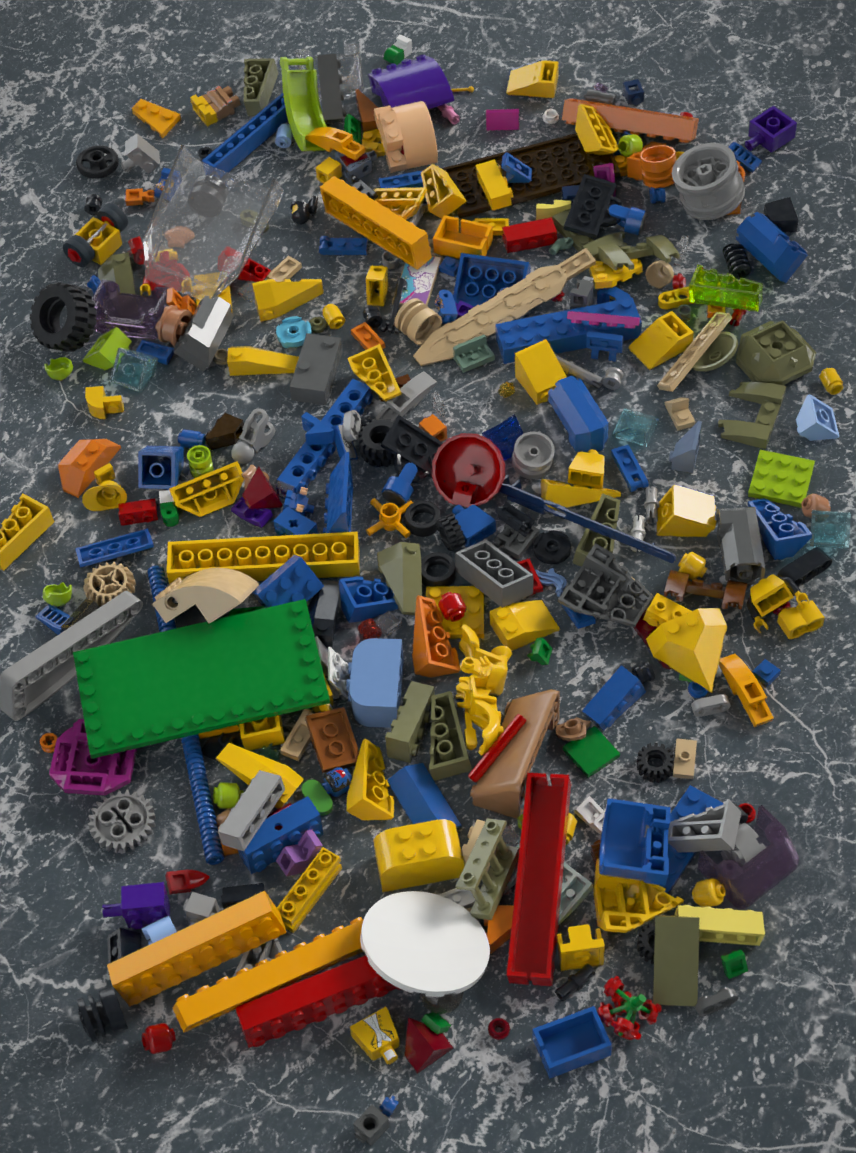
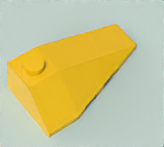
M541 479V498L566 508L597 502L602 494L613 498L621 497V492L618 490L596 487L589 489L588 486L574 484L570 486V484L563 481ZM547 505L549 508L557 511V508Z
M228 743L216 757L220 763L248 785H250L251 780L257 775L259 770L281 776L285 791L275 804L277 809L282 808L304 780L289 766Z

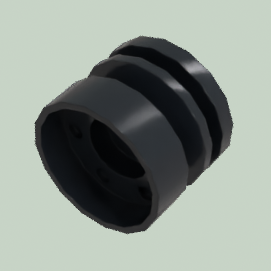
M113 986L99 991V1002H96L91 994L87 995L90 1002L89 1006L85 1005L83 998L77 999L81 1023L85 1033H87L93 1043L98 1041L95 1032L97 1030H100L104 1039L106 1038L105 1027L110 1026L114 1034L128 1029Z

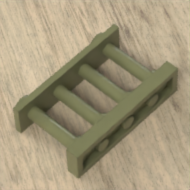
M486 820L455 886L457 889L471 891L475 902L470 914L477 919L492 920L519 859L520 848L506 846L501 836L507 824L506 820ZM497 846L499 850L495 856L494 851ZM490 863L491 867L489 872L487 873L486 868ZM482 880L483 885L481 889H479L478 886L480 881Z

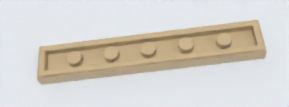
M715 313L658 383L657 386L660 390L672 392L730 322L732 319L730 313Z

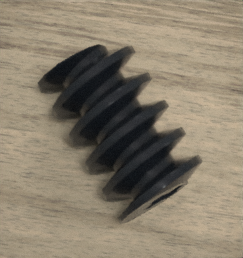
M728 244L723 247V254L731 279L736 282L743 280L751 272V266L744 246L742 244Z

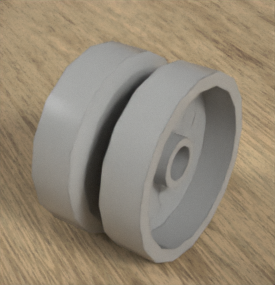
M531 431L522 434L514 445L512 455L514 470L526 479L544 477L549 472L554 458L555 447L552 440L540 432Z

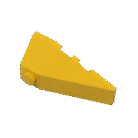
M268 279L252 283L256 309L261 322L278 318L324 294L321 279H301L299 282H291L290 279H285L284 282H276L275 279Z
M380 344L347 358L353 373L385 402L402 395Z
M238 346L228 348L227 363L230 376L294 373L299 357L250 346Z
M364 739L361 744L347 794L346 811L360 820H391L394 818L393 796H389L387 788L390 785L384 777L383 770L385 769L381 749L367 739Z

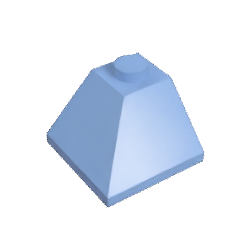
M807 395L796 418L799 435L810 441L837 439L839 432L833 408L814 396Z

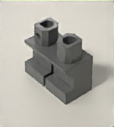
M583 276L582 280L577 279V289L572 288L570 292V309L593 305V278Z

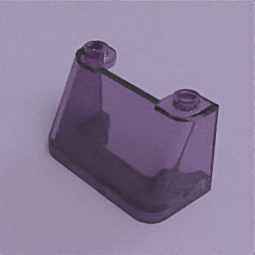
M102 279L92 298L96 305L94 309L97 310V316H95L97 323L94 325V330L105 334L118 327L127 337L157 339L158 331H156V324L160 321L167 306V289L169 288H154L152 297L120 293V288L114 281Z

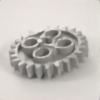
M118 790L116 796L111 792L110 798L102 797L103 803L96 802L98 809H91L93 815H89L90 822L88 823L89 829H91L90 834L95 843L99 842L100 848L106 846L108 852L114 848L115 853H118L119 849L122 848L124 853H126L127 847L134 850L135 844L141 847V840L148 841L147 834H153L152 827L156 826L153 806H151L149 800H145L143 794L138 797L136 791L130 795L129 790H126L125 794ZM112 809L116 810L121 820H118L117 815L112 811ZM123 822H124V823L126 822L128 829L131 830L132 833H129V832L127 831V829H126L125 825L123 824Z

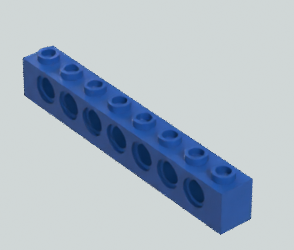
M352 379L321 421L329 427H333L337 424H343L344 414L348 411L356 410L359 415H362L367 404L372 402L373 394L371 388L365 383ZM305 441L278 477L279 491L287 494V490H291L293 493L299 494L301 487L307 488L311 480L316 478L319 469L324 467L330 454L332 455L335 452V442L309 446Z

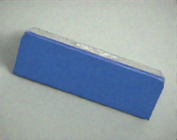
M343 424L331 427L334 429L335 444L340 459L345 452H349L350 461L358 459L353 441L347 442L343 436Z

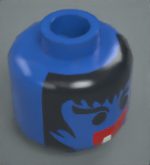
M336 767L324 774L322 786L328 794L331 793L332 796L339 797L348 792L352 776L346 768Z

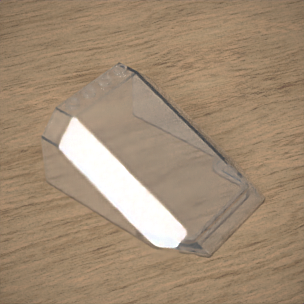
M181 144L142 240L145 279L168 288H174L178 292L202 300L205 296H210L209 298L211 299L214 296H218L239 277L274 215L284 193L279 182L273 178L268 188L211 167L194 158L188 149Z

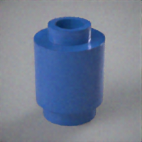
M183 429L182 433L178 435V443H180L181 447L190 449L198 445L205 446L206 435L200 431Z

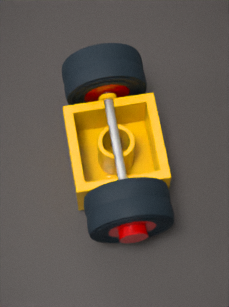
M105 204L97 212V219L93 217L64 243L63 251L66 257L78 267H85L91 261L102 265L122 245L120 233L128 225L127 216L115 204Z

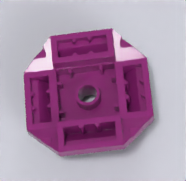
M78 719L71 728L57 738L49 776L64 793L105 796L130 784L137 748L91 759L84 719Z

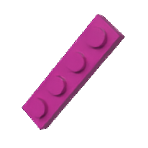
M568 311L567 319H571V323H582V320L589 321L591 325H599L600 322H605L607 326L617 327V324H625V328H635V325L639 326L640 317Z

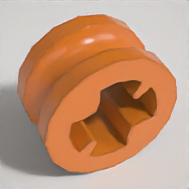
M45 733L40 738V745L44 752H54L57 741L55 734ZM51 740L52 744L48 745L47 741Z

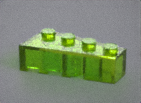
M697 264L689 284V302L759 312L763 301L762 283L745 278L736 279L732 274L727 273L723 275L713 268L710 270L703 269V265Z

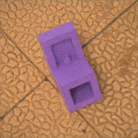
M307 830L297 845L284 847L276 861L286 876L300 874L307 869L323 845L313 830Z

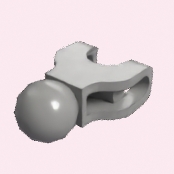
M257 408L251 412L244 423L242 434L239 437L241 442H237L231 450L233 460L238 461L239 464L249 463L254 457V452L257 453L260 448L268 445L275 435V428L272 423L268 422L269 417L264 409ZM263 415L262 419L257 423L256 417ZM266 428H270L267 433H264Z

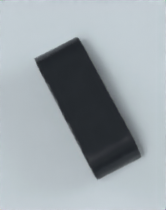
M815 547L783 567L778 572L777 577H789L800 587L828 569L832 564V559L820 547Z

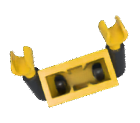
M772 574L765 579H761L750 588L751 595L746 603L752 620H755L754 628L761 633L760 627L764 625L768 630L767 623L760 617L788 602L794 596H796L799 607L804 608L801 603L802 600H807L810 603L807 594L800 593L799 587L789 577H777Z

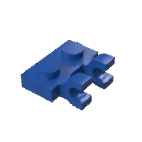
M588 331L586 348L592 349L591 359H598L599 351L604 350L609 351V361L616 362L617 353H622L623 335Z

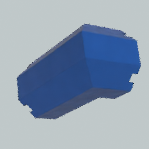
M756 212L754 217H746L737 228L739 237L736 236V240L779 281L787 283L808 256L807 252L797 242L789 240L790 237L785 235L764 214Z
M569 376L558 380L555 383L556 388L554 390L551 388L548 391V401L569 433V442L573 449L577 452L581 450L587 453L591 449L597 452L602 451L605 447V442L608 440L609 422L581 379L578 378L577 380L574 376Z

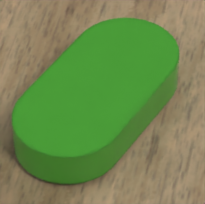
M312 779L304 782L301 788L303 797L308 796L320 816L328 815L333 809V802L326 790L317 780Z

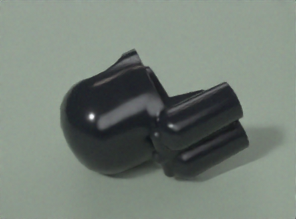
M312 196L308 204L301 201L291 202V219L294 223L305 224L308 222L310 214L314 216L317 213L318 196Z

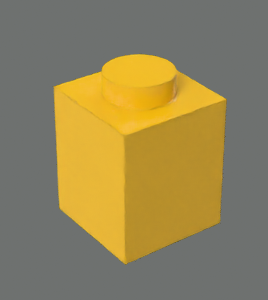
M330 157L326 158L316 167L317 180L324 184L333 176L337 178L342 177L341 163Z

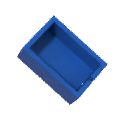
M294 555L262 582L252 594L262 606L268 608L306 599L307 602L324 585L302 557Z
M595 1006L532 1029L533 1042L539 1056L542 1057V1063L549 1079L609 1057L612 1053V1044Z

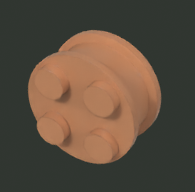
M174 305L166 306L160 321L156 324L158 339L163 343L171 342L175 346L180 336H183L185 333L184 330L192 318V313L186 309L181 311Z

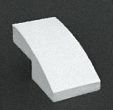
M589 796L574 812L601 835L605 810Z

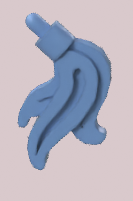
M554 568L549 569L548 573L535 570L541 584L545 586L554 585L556 587L555 593L557 597H560L567 585L566 579L555 573Z

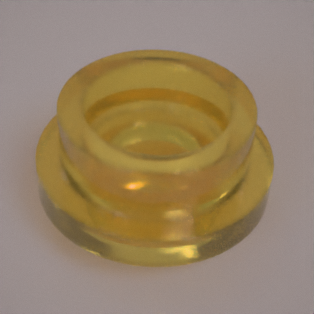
M504 382L500 385L498 393L503 398L513 395L516 391L514 383Z

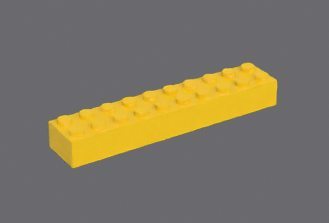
M358 532L168 542L167 577L169 585L179 577L183 580L195 572L209 568H228L240 571L256 581H265L294 555L302 557L318 578L360 576Z

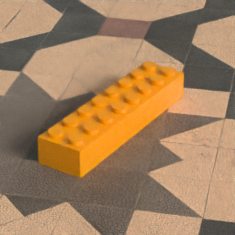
M335 176L320 186L326 213L417 270L432 258L428 234L425 230H421L412 222L403 219L401 215L395 214L389 208L382 206L378 201H374L365 193H361L355 187L348 185L344 180H340Z
M263 891L108 964L107 968L112 986L125 1002L132 1006L153 995H158L172 986L179 985L189 978L198 976L206 970L217 967L223 962L236 958L242 953L255 949L272 939H276L287 932L280 912L266 891Z

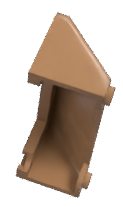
M550 689L513 699L507 703L505 708L506 716L501 725L503 729L507 728L517 714L522 715L526 722L479 779L477 785L474 784L472 786L470 796L473 797V805L516 819L522 814L523 809H521V805L525 800L527 773H530L547 729L553 730L560 720V691Z

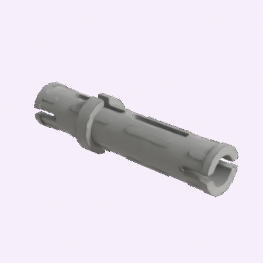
M558 355L556 356L567 375H574L597 388L602 386L603 377L576 365L574 361H568Z

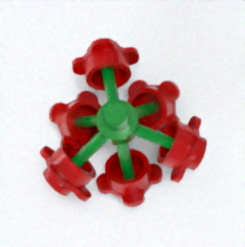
M620 977L610 978L604 986V993L607 997H612L611 1000L614 1002L615 1008L613 1009L611 1004L605 1005L604 1002H601L597 1010L601 1022H604L606 1027H610L611 1022L615 1034L622 1038L639 1040L641 1038L639 1033L640 1025L635 1021L637 1012L639 1013L640 1020H647L650 1025L656 1023L658 1013L661 1012V1005L653 1004L650 999L646 1000L643 994L636 997L632 996L628 991L623 993L624 984L619 979ZM627 1012L625 1018H618L617 1021H615L616 1015L621 1016L623 1013Z

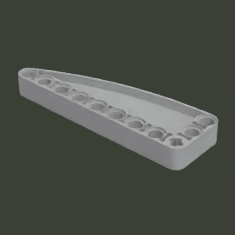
M124 591L4 670L0 675V710L14 721H18L48 700L77 676L73 652L110 644L143 607V602L129 591Z

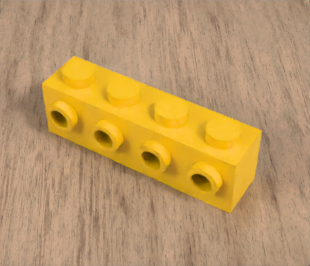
M657 593L648 607L643 620L647 621L651 626L659 627L662 623L689 613L691 610Z

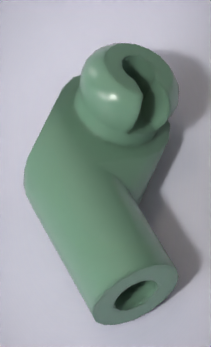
M571 237L559 238L551 246L549 252L552 255H556L559 250L571 248L574 241Z

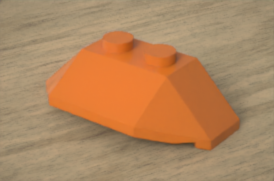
M108 439L79 440L58 464L63 491L79 498L95 479L94 471L108 464L121 449V446Z

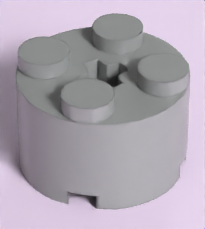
M743 823L738 826L734 850L721 851V856L726 862L731 861L739 874H743L766 858L767 851L764 844L761 843L759 845L756 840L759 837L758 834L748 824Z

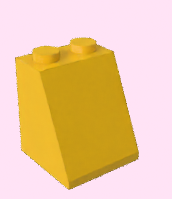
M545 339L515 353L516 379L537 405L547 402L548 391L551 388L553 390L556 388L555 383L558 380L567 377L548 341Z
M673 485L659 501V507L657 508V535L706 537L716 527L714 496Z

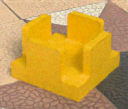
M588 924L568 927L570 943L563 944L562 935L557 934L561 971L583 968L585 964H589L592 967L604 965L605 945L600 928L595 929V940L592 939Z

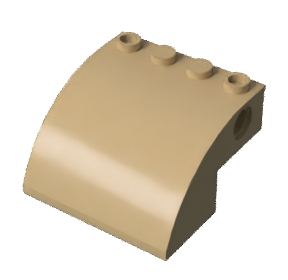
M228 568L204 569L187 576L183 580L179 577L170 583L169 586L154 597L156 601L152 603V606L156 608L164 622L167 623L196 604L210 624L241 604L259 584L256 580L240 571ZM175 598L178 604L173 603L171 599Z

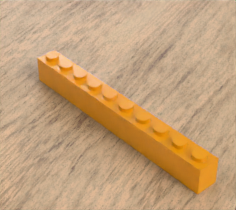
M362 917L356 918L347 927H343V925L338 926L329 935L320 934L313 938L311 943L306 944L302 942L296 945L293 951L288 953L286 950L274 956L275 959L270 961L264 959L255 964L256 967L250 970L248 968L239 970L236 976L230 979L228 976L223 977L214 986L209 987L205 985L199 988L196 994L191 996L185 994L176 999L177 1002L173 1007V1011L183 1032H187L235 1010L237 1006L280 990L364 952L360 941L364 919Z

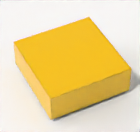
M110 463L94 471L98 485L104 481H112L116 478Z

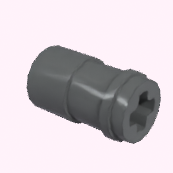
M588 89L587 94H584L585 101L615 105L616 95Z

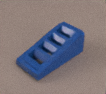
M733 141L729 146L742 168L753 173L762 163V160L740 144Z
M50 604L36 615L39 621L57 635L75 624L71 616Z

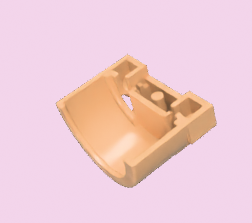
M423 101L392 108L389 105L374 109V118L381 135L390 173L438 162L435 132L428 108ZM402 146L404 150V155L400 153V151L402 150Z

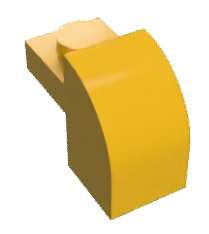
M104 386L85 388L88 409L95 418L106 419V414L124 412L121 395L106 397Z

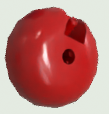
M461 433L448 438L438 448L432 461V478L437 491L449 503L467 508L471 505L480 506L488 503L500 491L505 479V462L501 451L490 439L479 434Z

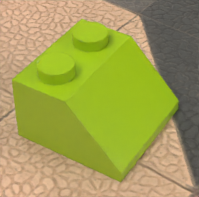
M116 327L99 336L82 361L104 370L111 367L115 368L121 362V356H124L130 348L128 346L132 341Z

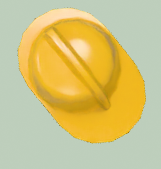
M110 480L88 489L82 497L84 507L91 511L119 508L118 504L126 503L127 494L121 485Z

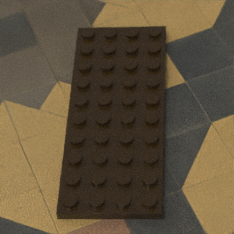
M577 133L506 151L532 168V176L529 183H508L507 187L511 188L513 192V198H511L512 205L562 192V187L580 185L584 174L594 177V166L613 163L615 178L620 177V170L613 154L597 155L585 152ZM506 152L442 168L448 173L467 201L456 209L459 219L492 210L478 181L475 165L495 159L497 166H502V155ZM502 169V176L506 177V171Z

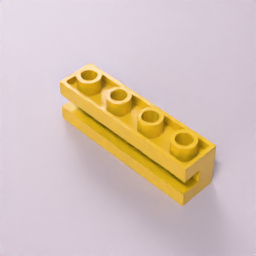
M322 847L277 907L285 928L292 933L296 931L342 869V865L339 864L341 861L340 857Z

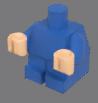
M301 487L299 494L287 490L283 510L288 506L303 516L306 511L313 513L314 506L307 504L309 499L306 497L308 488Z

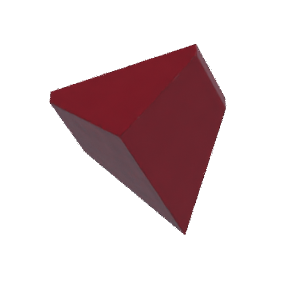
M258 467L242 495L248 508L282 507L283 504L260 467Z
M408 1017L404 1056L418 1074L451 1051L453 1046L443 1033L435 1034L424 1023Z

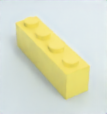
M678 905L674 916L700 918L699 941L760 946L765 936L762 912Z

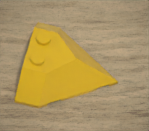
M720 608L696 609L662 623L646 638L653 657L659 661L661 660L669 665L670 668L712 693L714 678L717 674L722 652V643L727 630V625Z
M599 859L596 861L593 894L597 926L604 931L627 933L655 918V915H661L682 904L684 900L678 896L675 898L665 892L666 889L660 885L644 883V881L601 875L599 872Z

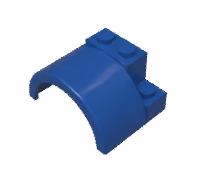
M607 799L600 841V874L665 886L669 872L668 829L670 826V807ZM646 825H648L650 828L647 829L645 836Z

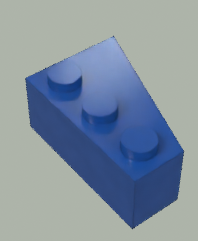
M621 665L585 706L582 712L604 731L612 726L619 716L644 695L646 690L641 681Z

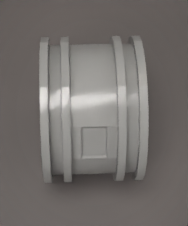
M719 143L701 144L687 150L675 161L672 168L673 181L680 193L679 196L683 209L692 218L698 220L717 219L731 213L742 202L745 196V186L738 172L735 155L726 145Z

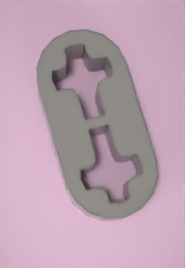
M351 410L344 414L342 433L347 442H352L359 438L361 418L356 410Z
M725 694L701 698L691 704L696 717L721 713L728 710L731 706L728 696Z

